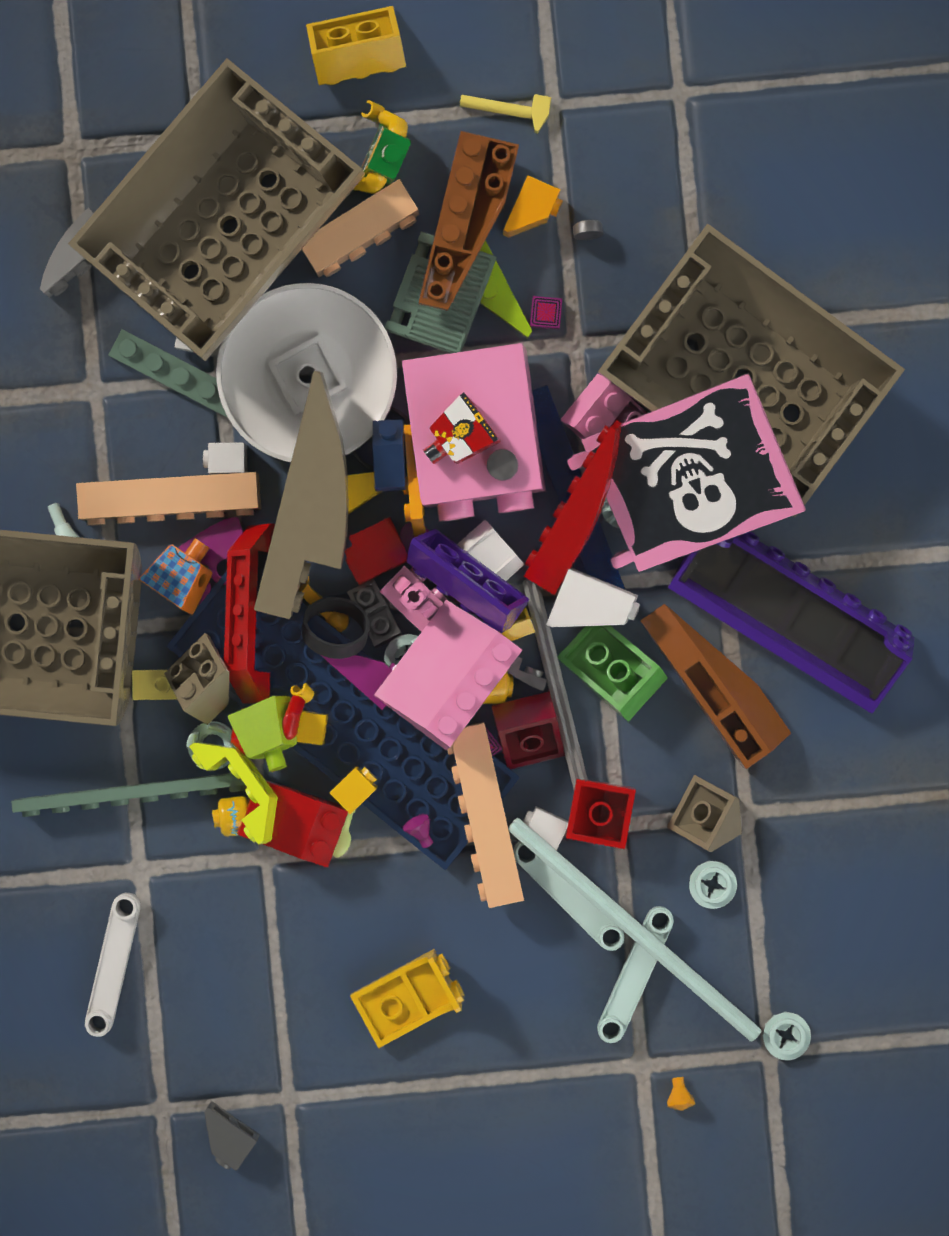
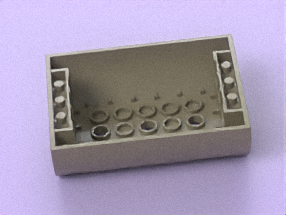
M226 58L68 244L206 362L361 181L365 173L360 166ZM266 175H276L277 180L272 187L266 188L262 186V180ZM230 219L237 220L238 226L234 232L225 233L223 231L226 221ZM189 265H198L199 272L197 276L192 279L185 278V269Z
M707 224L607 358L598 373L652 412L733 380L739 370L748 371L805 505L905 369L711 225ZM699 335L704 341L703 348L699 351L691 350L687 344L689 336ZM788 405H793L799 410V418L795 422L787 421L784 418L783 411Z
M0 530V715L117 726L121 722L131 695L132 670L134 667L142 582L138 580L142 575L141 557L135 543ZM15 614H20L25 619V626L20 631H15L10 626V619ZM73 620H80L84 624V632L79 637H74L69 632V625Z

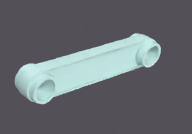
M519 840L513 849L517 863L601 947L609 951L620 948L625 938L623 930L536 854L528 860L520 858L518 850L524 844ZM613 929L619 933L618 940L611 944L604 942L603 934L607 930Z
M656 906L649 910L642 926L665 944L673 927V916L667 908ZM657 913H664L668 917L667 923L662 927L652 925V918ZM636 941L631 948L598 1022V1034L607 1043H616L623 1037L657 962ZM609 1022L618 1024L619 1029L617 1033L606 1035L603 1032L605 1024Z

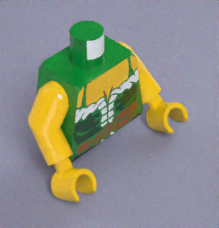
M368 100L367 103L371 104L370 112L368 114L362 112L361 115L375 123L379 122L380 125L361 166L365 176L353 190L376 194L395 180L410 147L411 140L406 137L408 124L404 119L385 110L382 105Z

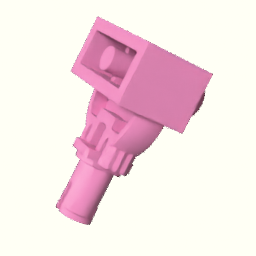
M404 566L381 589L380 593L422 632L447 598L436 587L430 591L422 583L426 578L417 575L413 571V567L409 570Z

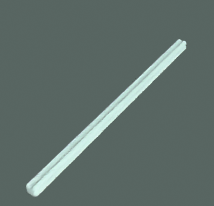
M516 818L509 825L508 830L749 1041H754L760 1035L761 1029L520 818Z

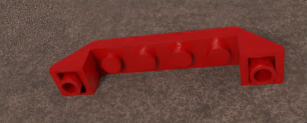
M271 523L248 526L227 551L224 663L229 670V681L244 704L258 703L270 697V673L255 671L256 611L254 607L257 599L258 555H267L269 552L275 524Z

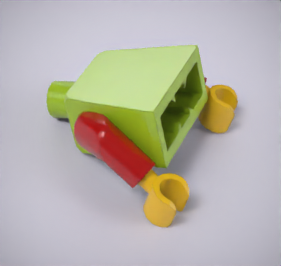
M307 683L303 684L302 690L297 685L292 686L290 692L293 696L291 698L290 696H272L228 715L232 726L231 743L249 759L265 758L269 772L287 767L282 751L297 744L296 735L304 705L311 701L314 696L313 689Z

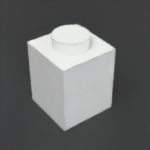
M208 443V450L203 451L204 468H208V473L211 475L248 473L247 444Z
M537 806L533 812L528 810L523 819L526 825L557 851L568 827L567 820Z

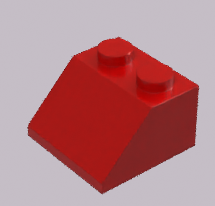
M576 779L566 838L625 849L636 788Z

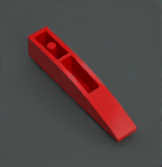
M617 420L611 427L605 425L596 440L600 443L596 453L590 451L582 464V467L586 469L581 478L576 476L567 492L571 493L567 503L564 501L560 502L553 514V517L557 518L553 527L547 525L538 540L543 543L538 552L533 549L525 562V565L529 568L524 577L553 595L556 594L563 584L568 569L573 567L589 540L601 514L611 485L618 454L622 423Z

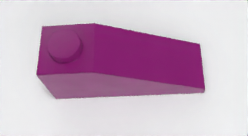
M360 655L342 659L322 656L379 708L383 710L387 706L377 699L374 694L395 668L396 664L394 662L389 666L385 662Z

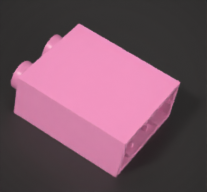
M518 343L403 360L402 366L422 506L427 508L437 507L439 521L475 517L473 502L488 499H497L498 513L533 509L532 493L545 492L546 489L528 356L524 345ZM464 392L501 442L459 464L454 463L449 455L433 464L423 451V449L437 440L429 428L458 396ZM500 449L512 452L518 460L516 474L511 479L505 481L495 479L487 469L489 456Z

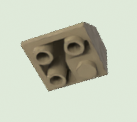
M204 633L164 674L183 711L208 725L228 705L229 670L210 636Z

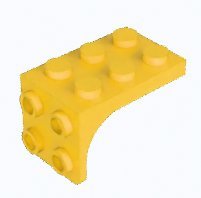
M432 949L350 994L378 1049L444 1013L453 1010L456 1013L462 1011V1002L465 1001L463 996L465 994L457 979L454 981L450 979V966L443 953L437 955L435 949Z

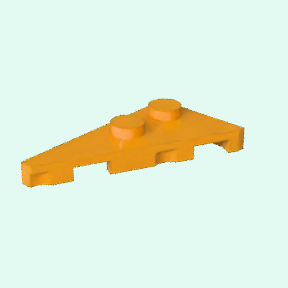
M404 425L407 476L405 477V490H403L404 495L409 494V503L404 504L405 521L412 523L414 537L426 533L423 518L425 510L420 499L411 425Z

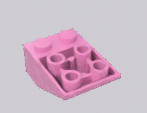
M597 374L560 420L583 440L600 433L605 425L611 427L616 420L625 423L645 415L647 412L623 390L604 376Z

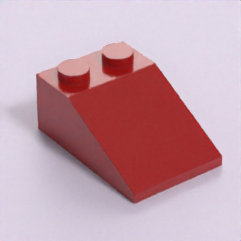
M266 780L277 795L278 800L272 840L263 845L299 859L328 867L348 811L338 803ZM250 799L245 816L260 806L259 803L255 804ZM242 822L237 834L248 838L244 832L246 826Z

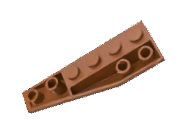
M460 131L418 304L445 311L449 310L505 205L519 144Z
M663 604L640 620L743 768L747 769L765 757L791 734L758 684L666 604Z

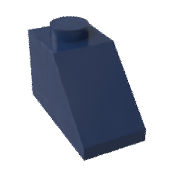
M403 420L373 421L375 491L405 490Z

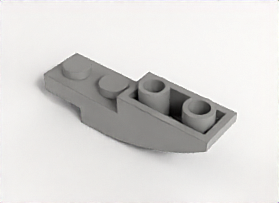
M90 208L86 209L68 228L48 261L40 290L49 298L53 294L58 296L63 293L69 286L67 282L75 276H82L91 268V264L68 244L94 214Z

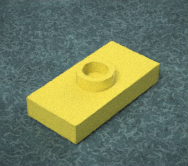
M132 670L133 700L177 699L164 674L167 670Z

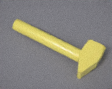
M537 94L533 97L532 107L461 95L460 107L532 119L535 133H539L548 119L551 97Z

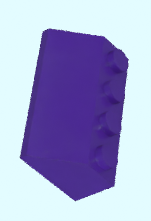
M437 529L414 537L410 543L406 562L413 567V571L422 578L430 579L437 585L436 588L441 593L455 598L466 612L476 614L484 620L485 624L501 634L513 626L530 600Z

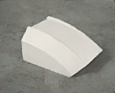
M486 520L457 544L505 581L525 565Z

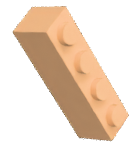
M400 179L321 227L302 248V251L318 277L322 275L329 277L341 269L340 264L350 259L353 262L366 253L365 249L375 243L376 246H379L392 237L390 233L399 227L404 230L412 226L417 221L415 217L419 215V210Z

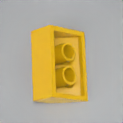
M393 6L306 24L319 86L324 84L335 85L340 81L352 78L363 79L371 74L380 72L390 73L397 71L399 68L406 67Z

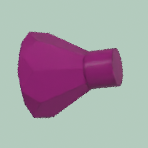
M428 814L413 817L404 824L403 830L405 833L419 840L422 848H427L433 844L429 835L430 819Z

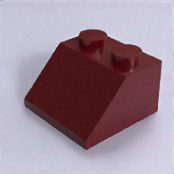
M550 691L492 705L508 768L515 769L565 756Z

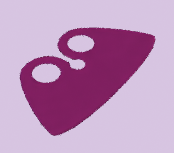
M238 517L224 519L203 530L178 548L186 552L195 538L207 545L210 549L200 563L207 565L212 570L211 577L217 583L221 579L217 573L218 563L227 559V551L242 534L240 520ZM210 582L208 583L198 605L201 604V602L211 591Z

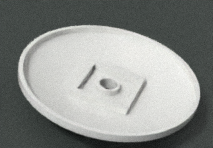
M297 283L285 285L264 293L220 346L216 368L217 387L227 417L239 434L255 448L276 459L291 462L311 384L303 383L299 378V374L303 368L311 367L315 371L323 372L343 438L345 455L350 454L373 436V421L385 420L394 400L397 384V364L395 352L386 329L377 316L363 302L347 292L331 286Z

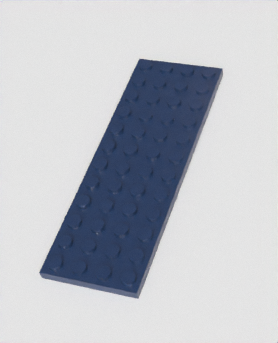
M259 567L257 575V595L264 572ZM227 571L196 608L194 614L188 618L166 646L179 657L206 633L210 636L224 661L226 585L223 584L227 581ZM302 602L299 612H293L290 619L256 611L255 671L270 673V697L290 696L291 698L293 696L290 692L292 686L297 685L302 690L303 684L307 683L313 689L314 696L311 701L304 705L303 711L328 714L323 745L297 742L292 748L337 784L356 766L361 770L366 767L377 778L374 782L377 789L362 804L446 871L468 843L464 825L470 824L468 813L462 814L458 796L463 795L461 783L455 784L451 767L457 766L455 755H448L447 750L388 706L383 710L379 708L326 659L307 646L302 637L303 618L308 608L306 604ZM318 614L307 622L313 634L326 642L333 644L352 642ZM363 650L356 654L373 659ZM229 681V697L242 708L253 705L242 703ZM492 756L501 799H503L519 780L520 776L495 756ZM421 814H428L430 819L429 835L433 844L427 848H422L419 840L403 830L406 822Z

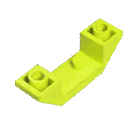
M207 743L191 744L189 747L194 753L192 758L201 769L205 768L206 771H215L227 761L230 762L228 768L237 779H242L247 786L245 792L255 804L259 803L260 805L241 820L246 826L244 828L245 834L252 842H257L258 845L271 841L278 797L252 760L234 747Z

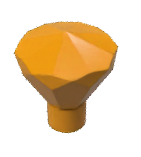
M684 1077L672 1078L673 1089L668 1098L667 1107L683 1111L695 1105L694 1098L685 1087Z

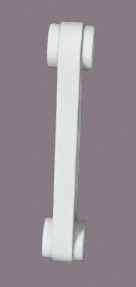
M125 892L114 899L85 1018L87 1032L95 1037L106 1035L114 1023L141 903L139 898L132 893ZM122 899H127L133 904L132 913L126 914L120 909V901ZM94 1016H100L105 1020L106 1027L104 1029H98L94 1026L92 1022Z

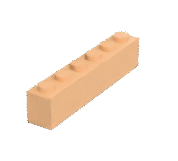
M257 472L76 483L78 519L87 520L88 526L105 525V519H117V524L135 523V517H147V522L165 521V515H176L177 520L195 519L194 514L206 513V518L224 517V512L236 511V516L254 515V510H261L259 474Z
M485 723L467 725L447 751L448 755H455L457 766H453L451 769L455 784L461 783L463 795L458 796L461 813H468L470 824L464 825L468 843L474 842L476 854H472L471 858L474 872L480 871L483 883L477 884L481 902L487 901L489 908L524 901Z

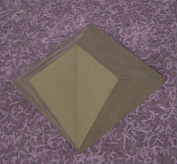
M694 775L667 828L705 850L713 852L742 834L739 798Z

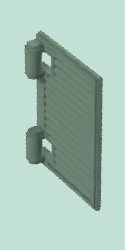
M421 231L416 252L411 256L393 304V313L390 321L387 320L385 329L389 333L448 353L462 352L497 257L481 251L478 253L448 311L420 305L418 302L429 261L426 259L430 246L432 247L435 237ZM405 312L412 314L407 326L401 325Z

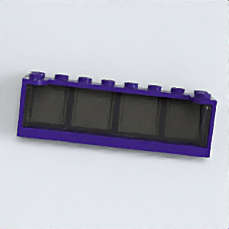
M751 531L689 553L684 557L670 581L669 589L871 714L913 659L915 637L912 636V632L908 628L900 624L896 626L889 622L887 617L879 610L868 609L861 604L860 599L851 593L844 594L839 591L832 581L813 575L806 565L801 562H792L785 557V554L775 546L768 547L760 542L759 537Z

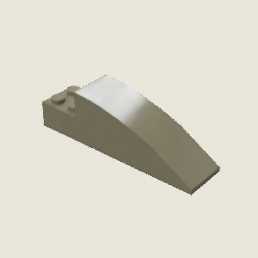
M320 371L313 372L254 607L255 611L290 619L293 612L298 613L301 608L304 592H300L299 588L301 583L306 584L312 564L306 561L341 569L347 539L349 497L344 443L323 372Z

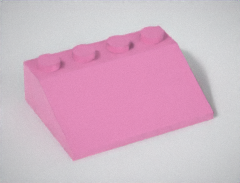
M446 600L374 696L447 750L522 652V649L495 629Z

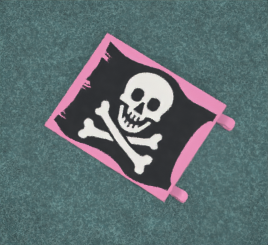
M749 373L621 425L617 459L606 498L628 549L617 552L611 558V563L615 569L634 561L640 572L806 510ZM600 433L581 440L586 451L577 453L567 460L571 470L581 468L590 451L596 453L600 446V443L596 441Z

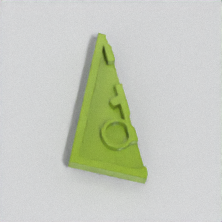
M485 240L480 251L493 255ZM495 261L480 304L528 339L532 329L497 261Z

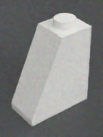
M571 568L568 569L546 625L550 627L625 625L628 619L634 621L640 607V604L636 602L638 595Z

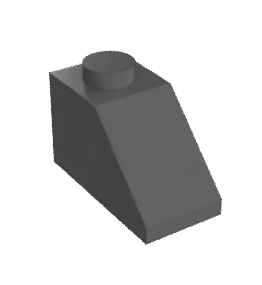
M211 1101L204 1112L211 1153L216 1157L215 1160L219 1165L226 1169L233 1168L237 1171L256 1144L260 1134Z

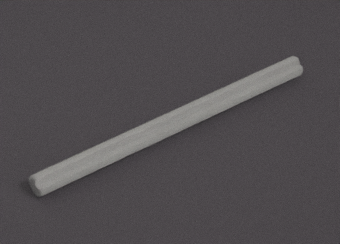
M526 579L523 581V587L526 597L530 599L528 607L559 725L573 789L575 790L576 779L588 780L551 629L550 626L546 625L548 617L540 586Z

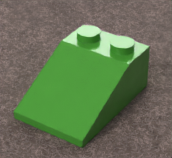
M611 625L585 626L558 656V660L627 722L632 719L668 679L658 664Z

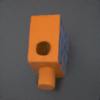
M196 538L192 541L186 552L172 544L165 549L138 580L180 609L193 615L212 576V570L200 563L210 548Z

